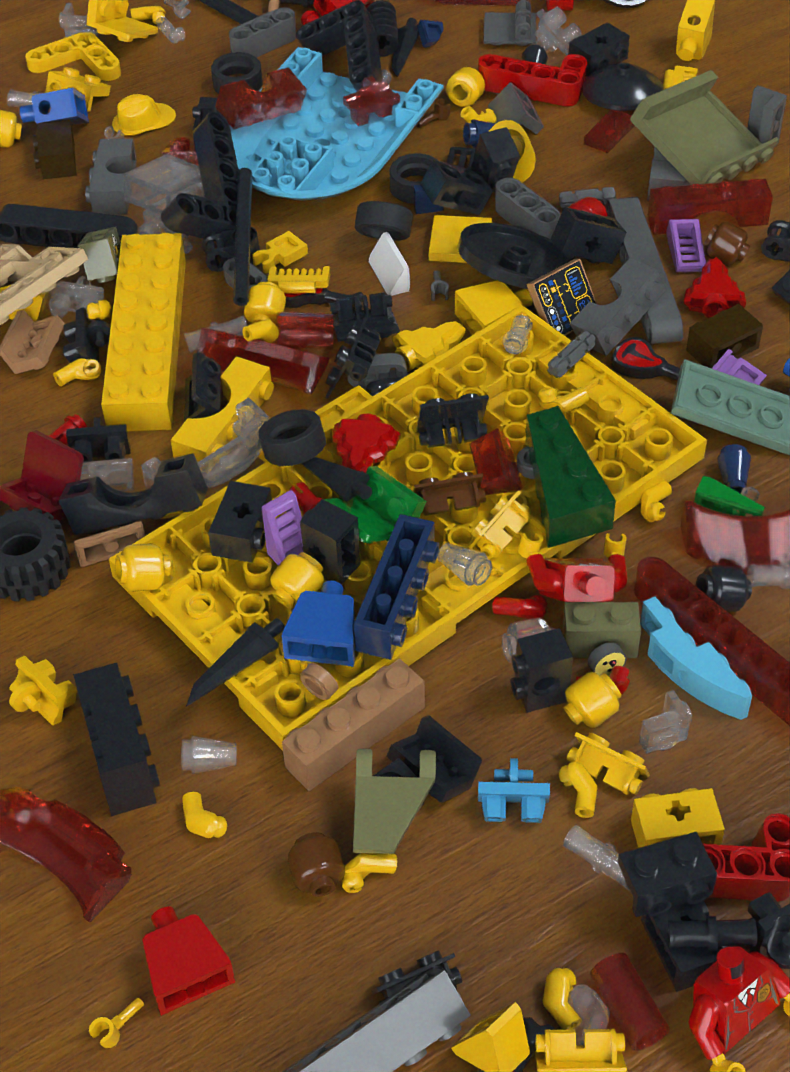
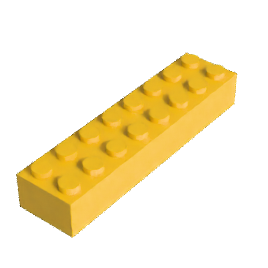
M182 233L122 235L101 403L106 426L126 424L127 431L172 430L186 264Z

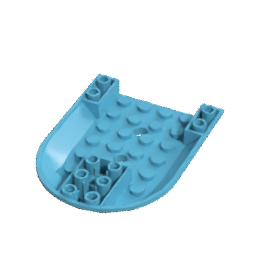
M297 47L229 125L238 168H249L252 171V188L274 197L306 201L335 197L350 191L371 179L384 167L444 89V85L427 79H418L408 93L384 88L383 95L377 101L366 104L351 84L350 78L338 76L330 72H323L322 53L308 48Z

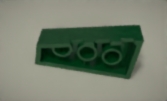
M559 406L528 414L525 444L529 448V458L535 480V491L540 503L541 519L545 526L548 548L613 529L616 500Z

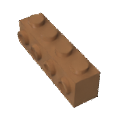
M400 658L391 665L380 668L370 680L361 686L352 688L343 699L331 707L322 709L309 723L302 728L292 730L287 735L285 740L282 741L285 768L308 791H311L355 759L358 749L370 748L425 708V681Z

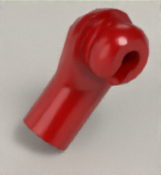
M533 595L529 599L495 597L492 603V610L496 615L515 616L536 621L545 616L548 605L546 599L540 595Z

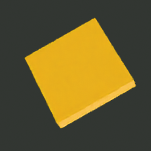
M434 215L429 247V261L467 263L458 252L461 232L473 224L492 223V218Z

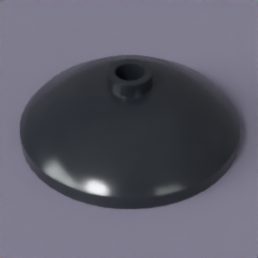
M629 63L613 64L598 69L587 76L582 85L583 96L589 102L606 109L620 111L636 110L642 99L664 90L662 82L653 73Z

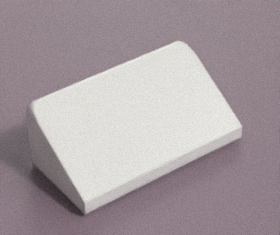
M384 232L370 254L369 263L387 295L391 294L393 296L409 291V266L390 234Z

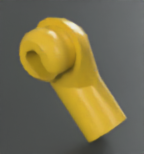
M466 106L460 113L467 123H470L471 120L496 123L497 120L494 111L491 109H486V113L481 111L480 115H478L471 106Z
M97 300V303H89L87 305L89 319L103 320L111 325L112 306L107 300Z
M80 358L54 372L53 377L61 387L74 379L94 380L101 374V365L95 359Z
M550 386L544 387L538 392L539 404L545 410L559 406L562 413H567L589 401V396L582 387L564 396L556 395L555 388Z
M570 762L569 765L560 768L559 779L567 787L573 785L577 791L575 814L582 818H590L594 815L597 784L582 764Z
M188 792L183 795L185 823L191 833L205 838H220L226 833V819L222 816H217L213 812L203 810L200 793Z

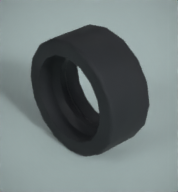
M228 53L214 60L211 65L213 89L224 97L245 98L255 94L263 85L261 62L257 57L249 53ZM232 74H246L240 77L229 76Z
M415 153L401 156L393 161L389 172L390 191L394 197L402 202L414 204L413 185H421V181L413 182L404 178L417 175L425 176L433 160L438 161V159L430 155Z
M367 201L358 205L354 227L360 234L371 238L380 239L384 232H388L393 241H401L410 237L413 214L406 207L397 204Z
M299 409L280 413L266 421L258 431L265 459L271 464L278 466H293L304 463L317 456L326 445V437L320 417L310 410Z

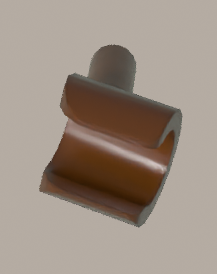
M437 99L434 111L419 120L417 126L421 128L435 119L447 120L450 116L451 104L444 105V99Z

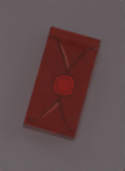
M610 110L584 136V145L609 153L635 126L629 120L632 115L619 110Z

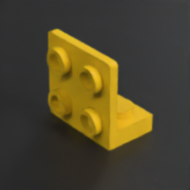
M89 0L86 25L96 28V32L100 34H113L118 36L117 39L120 41L132 42L135 38L145 39L148 38V35L158 33V27L126 17L129 6L128 0Z

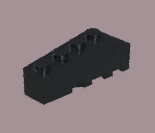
M118 663L73 674L111 816L157 803L153 788L159 787L160 782L155 764H147L146 757L151 756V751L146 733L139 735L137 727L143 725L137 704L130 705L128 698L134 696L129 675L121 677Z

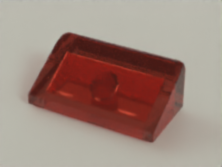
M499 428L469 443L476 473H483L480 488L484 489L485 495L515 492L523 489L511 443Z

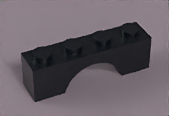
M194 453L161 461L154 478V484L144 491L136 493L118 491L107 485L97 476L66 484L58 501L74 535L86 532L88 534H95L104 528L116 525L122 527L146 518L160 519L168 513L181 510L183 512L193 511L202 506L208 487Z

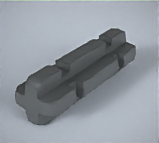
M604 187L602 191H599L598 188L575 190L574 194L571 191H565L559 194V204L564 209V207H569L581 198L594 197L603 202V205H606L608 199H616V192L613 187Z
M582 331L576 339L572 340L557 354L558 356H555L548 362V373L556 378L562 377L568 371L567 369L573 367L595 346V336L588 331Z

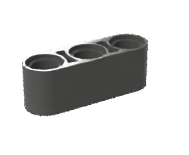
M278 8L234 27L229 31L231 53L242 52L259 57L296 39L295 12L290 8Z
M503 178L497 181L495 211L513 226L530 230L551 239L559 221L560 212L515 178Z

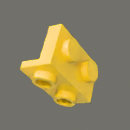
M64 67L63 71H49L45 93L74 88L85 95L87 112L91 111L93 97L109 96L111 86L101 83L100 77L85 75L84 77L79 75V70Z

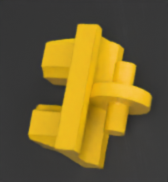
M26 656L16 659L15 665L18 667V675L9 687L13 692L9 699L10 705L17 712H23L28 709L32 712L38 711L52 725L62 722L63 710L76 702L77 687L69 680L55 684L56 671L47 659L34 664Z

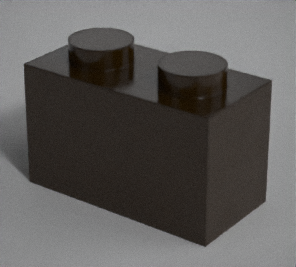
M61 120L37 123V135H33L35 150L33 157L35 168H41L43 180L77 176L75 141L71 121Z
M737 304L689 327L686 351L701 365L712 369L728 349L733 351L731 355L737 359L759 349L763 324L740 304Z

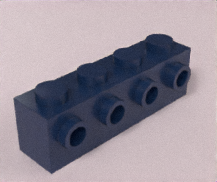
M402 514L399 515L354 622L355 651L391 660L396 646H403L407 633L406 621L408 618H413L418 605L417 593L419 590L424 591L429 576L428 565L429 563L434 564L436 562L439 552V542H435L433 521Z

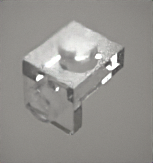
M66 3L64 11L60 12L59 15L60 27L64 28L65 37L80 32L93 33L98 36L96 28L86 25L87 16L74 15L72 3Z
M674 690L666 692L662 714L642 721L639 743L646 754L656 750H668L678 742L687 739L690 722H692V713L688 704L685 701H680Z

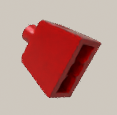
M170 906L160 908L152 914L151 921L155 931L146 934L142 941L154 996L161 1016L235 983L232 963L197 914H191L179 920L174 908Z

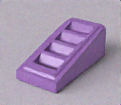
M699 219L669 220L666 234L676 272H702L706 260ZM679 237H690V239H679ZM680 245H692V247H680ZM681 253H694V255H681ZM682 261H696V262H694V263H683Z
M290 490L262 506L267 554L278 566L287 555H298L300 552H303L300 528L302 516L296 494Z

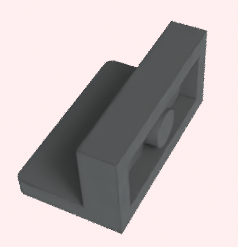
M509 83L488 105V108L493 110L497 117L496 123L503 120H513L520 125L523 124L535 134L544 127L528 95L512 83Z
M758 85L753 90L747 129L763 144L776 137L780 139L787 95Z

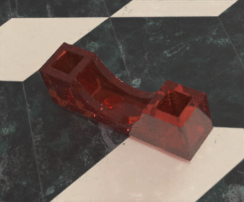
M766 179L650 189L647 217L653 235L666 234L669 220L694 219L699 215L713 211L732 215L738 222L739 227L768 225L773 195Z

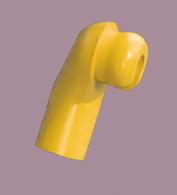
M144 6L130 9L131 18L138 21L152 19L154 24L160 25L166 20V12L161 6Z
M270 319L243 327V336L248 342L261 339L265 343H273L279 335L278 327Z
M663 481L642 493L641 515L645 520L654 522L664 518L666 512H660V509L665 508V506L659 501L670 496L672 493L671 485L667 481Z
M359 853L344 865L345 876L341 880L342 888L348 893H356L362 889L364 885L363 879L371 872L394 874L397 868L396 854Z
M555 968L546 977L543 1005L562 1030L576 1029L581 1024L582 1019L568 1003L569 993L573 988L572 985H576V976L568 968Z

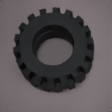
M27 507L19 508V511L14 512L12 509L5 511V514L0 516V597L6 599L10 596L12 601H20L21 598H26L27 601L35 600L34 596L41 595L43 597L48 595V590L51 588L56 590L61 585L59 580L66 579L68 575L67 569L70 568L71 563L60 522L54 520L52 514L48 512L42 514V510L34 508L32 511H28Z

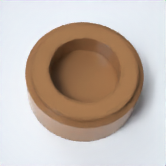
M310 663L300 674L303 685L320 699H330L338 689V684L333 676L315 663Z

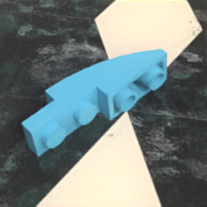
M656 596L643 601L640 625L650 636L647 655L658 668L679 687L704 704L740 720L747 718L752 700L750 687L744 680L736 676L730 668L726 657L722 653H718L710 642L696 647L693 637L681 629L672 611L667 607L664 608Z

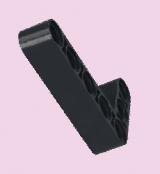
M356 0L303 25L297 31L296 38L301 46L322 53V56L346 45L350 82L362 101L370 104L377 101L383 95L384 85L376 24L362 1Z
M215 111L209 112L193 131L205 198L188 193H179L161 213V220L169 230L202 239L212 232L236 229L239 168L229 123L222 114Z

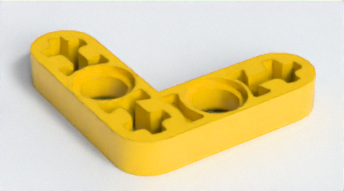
M80 32L32 49L25 56L28 70L33 73L46 72L82 59L101 80L112 81L121 76L118 58L91 32Z

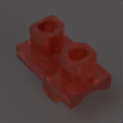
M372 76L364 78L363 88L358 89V92L343 97V104L350 110L351 119L358 126L367 124L369 114L373 112L379 117L392 115L393 105L400 103V95L398 93H394L386 82H377Z
M277 313L276 319L279 329L277 345H299L300 349H307V346L333 347V314Z

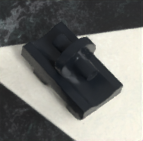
M84 307L77 309L76 320L64 325V334L70 344L63 346V354L69 363L80 358L95 359L99 362V347L109 343L111 325L99 319L91 322L87 318V310Z
M94 417V427L66 429L68 446L83 455L82 467L90 466L93 463V457L105 456L106 462L110 464H121L124 462L125 455L131 454L126 424L103 426L102 417Z
M768 892L750 902L747 911L752 916L751 918H755L757 927V945L755 947L750 946L749 953L754 951L765 956L767 955L780 968L790 969V904L781 907L772 894Z

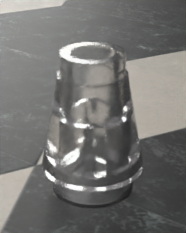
M445 543L438 552V561L466 585L480 586L490 576L492 562L487 559V555L483 552L450 543Z
M191 736V739H182V770H191V774L236 766V743L198 736Z

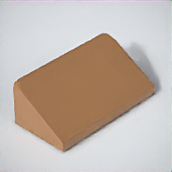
M142 521L74 541V550L80 567L107 560L122 551L127 545H132L145 537Z

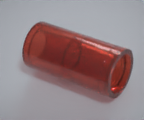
M626 953L610 955L593 967L590 976L633 1051L647 1049L661 1041L669 1033L670 1027Z

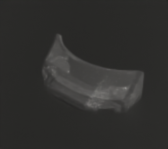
M250 398L236 405V415L239 421L237 420L233 423V432L238 437L198 462L208 489L223 484L245 471L262 451L258 431L270 418ZM156 457L141 465L146 489L154 484V478L161 463Z

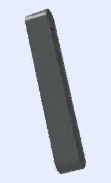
M639 198L608 199L606 204L607 217L616 219L627 232L618 251L622 266L629 258L654 267L658 270L666 288L661 297L641 317L648 343L660 344L682 341V318Z

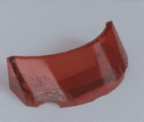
M203 327L197 351L208 358L214 359L221 366V371H225L237 356L270 367L271 382L273 384L311 395L325 372L330 359L329 357L269 343L259 339L248 342L244 336Z
M692 500L684 501L680 528L686 552L694 559L705 558L718 565L737 566L746 575L774 574L790 569V510L767 516H735L713 511Z
M21 787L0 790V843L27 855L57 876L79 902L83 918L88 922H92L128 883L132 875L131 867L121 862L125 854L121 846L111 835L92 822L87 816L55 799L52 801L42 800L36 797L30 790Z

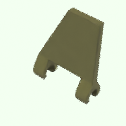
M357 750L353 853H395L435 783V751L422 750L420 752L419 777L372 776V750Z

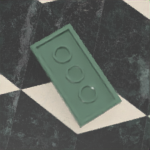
M684 359L680 366L671 414L790 455V396Z

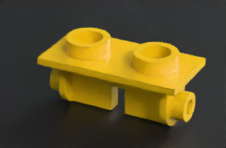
M519 490L510 500L503 496L490 511L495 516L490 522L484 518L471 532L475 539L467 548L468 551L475 545H478L481 548V554L485 558L498 557L501 551L513 539L503 529L505 528L511 535L515 536L530 521L531 509L527 505L519 504L515 500L521 493Z
M576 732L575 737L580 743V747L578 749L573 746L570 749L567 761L582 764L588 773L596 779L604 766L608 768L603 779L604 783L626 795L630 792L637 795L643 783L642 780L638 779L639 775L646 778L650 776L646 766L643 765L645 760L628 750H623L622 754L608 748L610 743L594 733H589L586 737Z
M575 1029L544 1030V1034H536L535 1060L538 1072H627L622 1051H625L624 1033H616L615 1029H584V1045H576Z

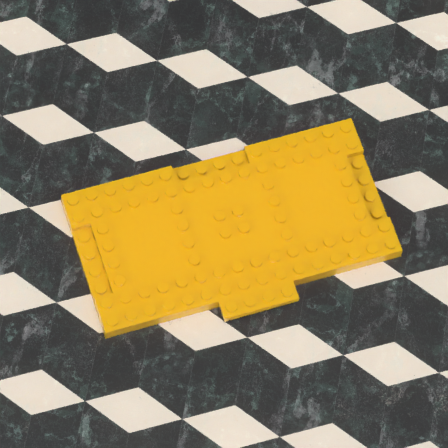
M523 305L374 396L370 395L359 385L315 411L320 417L326 437L325 447L315 457L342 465L343 459L337 454V443L333 442L332 439L334 424L339 423L341 419H357L361 414H373L379 417L382 423L392 425L400 433V440L396 449L387 452L385 459L373 466H378L412 491L414 485H417L426 478L434 477L440 481L452 479L454 475L461 472H472L473 475L483 473V479L478 489H484L486 502L480 503V507L455 511L453 499H447L449 512L424 516L421 513L420 519L434 522L435 542H439V552L436 562L434 564L429 563L428 565L429 576L424 591L419 590L417 593L418 605L413 618H408L406 621L407 633L402 647L396 646L391 660L355 651L354 667L284 659L281 632L274 638L279 644L275 651L268 653L224 682V684L238 697L239 707L283 751L282 741L285 740L292 730L302 728L313 720L322 709L333 706L343 699L352 688L361 686L374 677L380 668L391 665L399 658L410 666L456 633L457 623L530 573L526 563L527 558L518 553L523 533L532 541L535 533L542 535L543 541L539 554L543 555L544 558H551L554 555L558 558H563L594 535H590L548 548L545 526L541 519L540 503L535 491V480L522 476L517 470V455L520 450L526 447L527 415L545 410L539 404L538 392L540 389L547 386L554 387L556 395L561 396L580 387L586 390L589 401L567 413H563L616 500L614 521L640 504L641 495L645 490L663 481L671 482L702 460L705 455L707 439L588 352L573 367L567 369L568 371L562 377L556 378L554 375H550L547 371L549 368L548 362L555 356H558L557 354L571 340ZM471 393L478 394V396L488 395L489 399L482 423H486L487 436L482 437L481 441L464 443L460 426L461 444L456 442L453 427L450 428L451 445L446 443L444 429L442 430L445 446L427 448V445H420L419 432H416L420 404H425L428 400L442 398L445 401L456 400L465 394ZM261 445L257 446V454L265 463L235 481L271 488L272 500L288 492L292 486L301 494L302 491L296 486V483L299 482L305 483L317 498H340L337 493L301 463L293 466L271 464L265 459ZM228 486L205 499L202 506L193 511L180 514L132 544L154 543L160 547L163 555L169 556L171 564L170 576L164 578V582L159 589L130 592L124 587L123 583L120 584L152 618L158 616L208 668L254 622L264 628L273 619L278 618L285 626L295 607V604L290 608L286 607L273 596L276 590L271 585L270 577L278 565L267 554L266 541L264 548L257 550L253 563L212 556L208 532ZM519 490L521 493L515 500L519 504H525L531 509L530 521L515 536L511 535L505 528L503 529L513 539L506 545L498 557L485 558L481 554V548L478 545H475L468 551L467 548L475 539L471 532L484 518L490 522L495 517L490 511L503 496L510 500ZM386 540L376 541L371 544L359 541L360 566L342 584L344 588L343 595H350L354 598L355 620L388 541ZM122 551L109 558L112 577L116 581L115 558L117 555H121ZM310 663L323 667L336 680L338 689L330 699L323 700L316 697L301 682L300 674Z

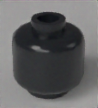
M713 565L707 567L697 577L695 594L698 601L708 611L736 612L740 611L751 597L752 585L741 568L737 566Z

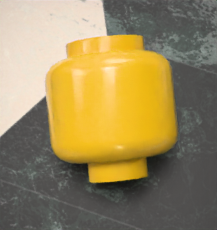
M463 67L457 70L450 77L446 85V92L450 101L460 107L473 105L481 97L485 89V81L482 74L471 67Z
M0 110V147L10 148L13 146L15 139L20 140L22 123H17L15 113Z
M260 282L249 289V302L244 307V316L252 324L270 319L277 326L283 319L286 303L285 294L280 290L279 286L272 282Z
M154 543L127 545L123 548L121 555H117L115 558L117 582L119 584L123 583L124 587L130 592L157 590L162 586L164 578L170 576L171 564L169 556L163 555L160 547Z
M300 552L298 555H287L270 577L271 585L276 590L273 594L275 599L290 608L293 604L296 605L302 592H318L324 583V576L321 573L323 571L322 565L304 552Z
M588 672L567 687L565 697L568 704L563 708L576 725L583 722L590 728H596L619 710L618 699L622 696L617 686L607 674L602 673L599 675L595 672Z

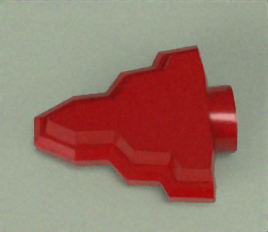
M715 257L708 260L702 268L701 277L694 279L692 287L686 289L684 304L688 306L690 311L702 312L705 317L710 318L722 310H727L737 304L745 308L746 298L745 293L739 290L737 282L728 276L726 266L720 259Z
M361 414L357 419H341L339 423L334 424L332 439L333 442L337 443V454L343 459L341 466L366 473L369 466L383 461L387 452L396 449L400 440V433L392 425L382 423L381 419L373 414Z

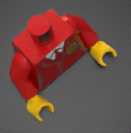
M525 533L522 534L518 553L527 558L526 563L533 583L541 595L563 602H612L614 593L622 591L627 584V570L624 557L627 539L625 534H621L620 541L618 542L612 541L609 538V533L606 534L603 553L608 559L544 558L543 555L539 554L543 541L542 535L535 533L532 541L526 537Z
M740 946L725 947L717 953V961L698 976L694 982L693 1008L688 1024L706 1059H712L713 1061L710 1072H746L742 1064L726 1060L724 1055L780 1005V999L782 998L785 999L784 1011L790 1017V978L774 960L759 952L753 951L748 953Z

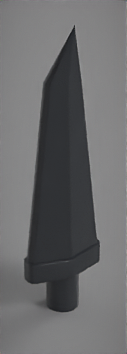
M409 18L406 25L398 29L399 45L393 54L392 70L397 77L402 71L419 36L416 26L417 21L414 18Z
M317 457L301 463L344 501H349L355 496L366 500L372 495V488L366 485L370 476L363 471L360 472Z
M275 618L264 628L255 622L249 626L247 631L193 684L186 707L268 653L275 651L279 644L274 638L285 627L282 621Z

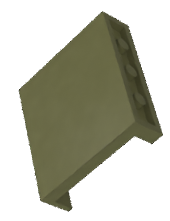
M712 70L642 99L629 119L697 192L708 187L713 189L722 180H731L743 170L748 172L759 162L764 164L773 156L774 151L772 149L779 141L776 137L762 144L710 91L719 78Z

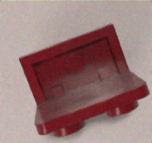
M37 430L29 432L21 478L0 485V501L8 504L11 509L16 511L27 507L28 511L37 508L42 510V514L47 512L52 514L54 520L60 521L65 519L66 516L58 500L66 484L80 481L84 460L83 455L79 451Z

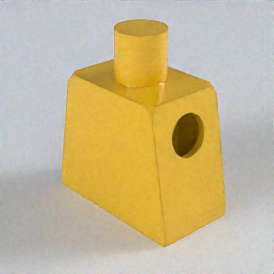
M687 0L677 34L676 54L680 59L690 61L703 58L712 37L715 0ZM694 16L699 17L701 20L698 25H694L696 20Z
M498 280L455 291V315L472 335L519 306L523 305L527 308L532 306L533 303L528 289L524 288L513 293L505 283Z

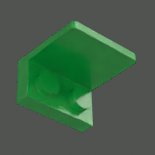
M369 466L366 473L370 476V479L366 485L372 488L370 498L364 500L356 496L349 501H344L341 498L324 499L358 517L359 541L367 544L376 541H389L399 515L420 518L427 502L378 466Z

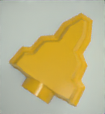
M453 321L446 322L436 328L421 327L414 331L403 330L392 336V341L396 347L395 353L405 358L407 372L413 369L417 370L459 344L466 333V328L460 323Z

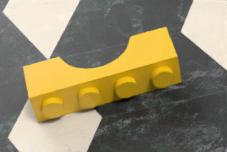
M236 356L220 376L223 399L228 404L224 409L212 416L198 419L187 418L171 439L173 457L194 453L201 473L209 475L214 467L223 461L226 451L232 443L239 440L242 430L248 422L254 420L263 402L271 397L274 384L271 382L270 367Z

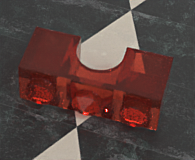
M288 67L266 73L261 92L252 89L245 80L222 85L215 107L227 119L229 125L234 130L301 110L307 88Z

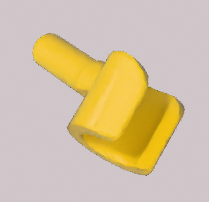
M137 997L111 1020L106 1017L95 1019L89 1026V1034L96 1038L103 1030L109 1029V1033L102 1038L100 1044L104 1048L114 1047L120 1038L119 1029L144 1006L143 1001Z

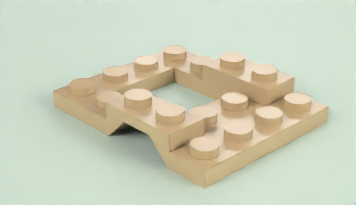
M0 245V287L8 281L15 282L0 292V325L5 323L9 319L8 315L15 310L24 309L33 303L32 298L40 293H46L57 286L56 282L77 273L80 270L79 266L89 260L84 249L48 247L32 258L19 245Z

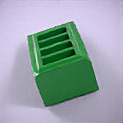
M703 475L696 489L692 514L758 535L765 507L719 481ZM746 513L753 515L752 519L746 517Z

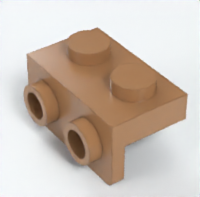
M25 310L18 311L0 345V356L15 374L43 368L48 363L49 356L59 340V335L65 325L58 315L33 322Z

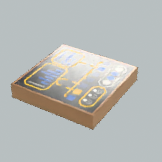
M573 259L526 284L539 318L564 336L573 332L570 322L590 301L597 304L580 259Z

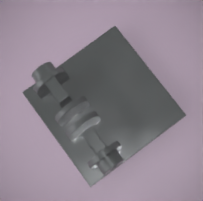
M527 0L518 1L515 13L485 12L484 44L496 46L502 44H517L520 46L536 44V13H531L530 2Z

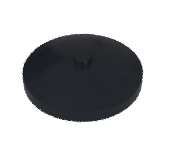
M478 223L470 225L463 229L458 242L460 256L474 269L500 282L528 289L526 284L575 259L561 255L551 239L530 230L506 224Z

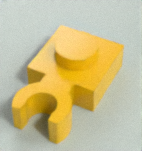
M287 231L267 242L266 250L256 251L253 254V264L257 266L262 263L264 273H269L270 267H276L278 263L286 267L308 254L307 244L290 231Z

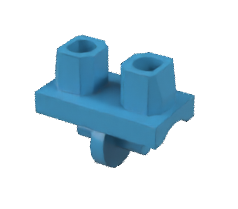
M510 758V769H494V781L509 782H478V802H482V810L486 822L505 821L506 802L521 803V822H542L545 803L549 802L550 783H518V781L533 782V770H519L518 758Z

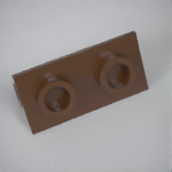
M461 472L454 475L452 479L440 481L434 477L426 478L417 485H414L413 488L414 493L427 501L422 511L424 516L449 512L447 499H453L455 511L480 507V503L486 502L484 489H478L483 479V473L473 475L472 472Z

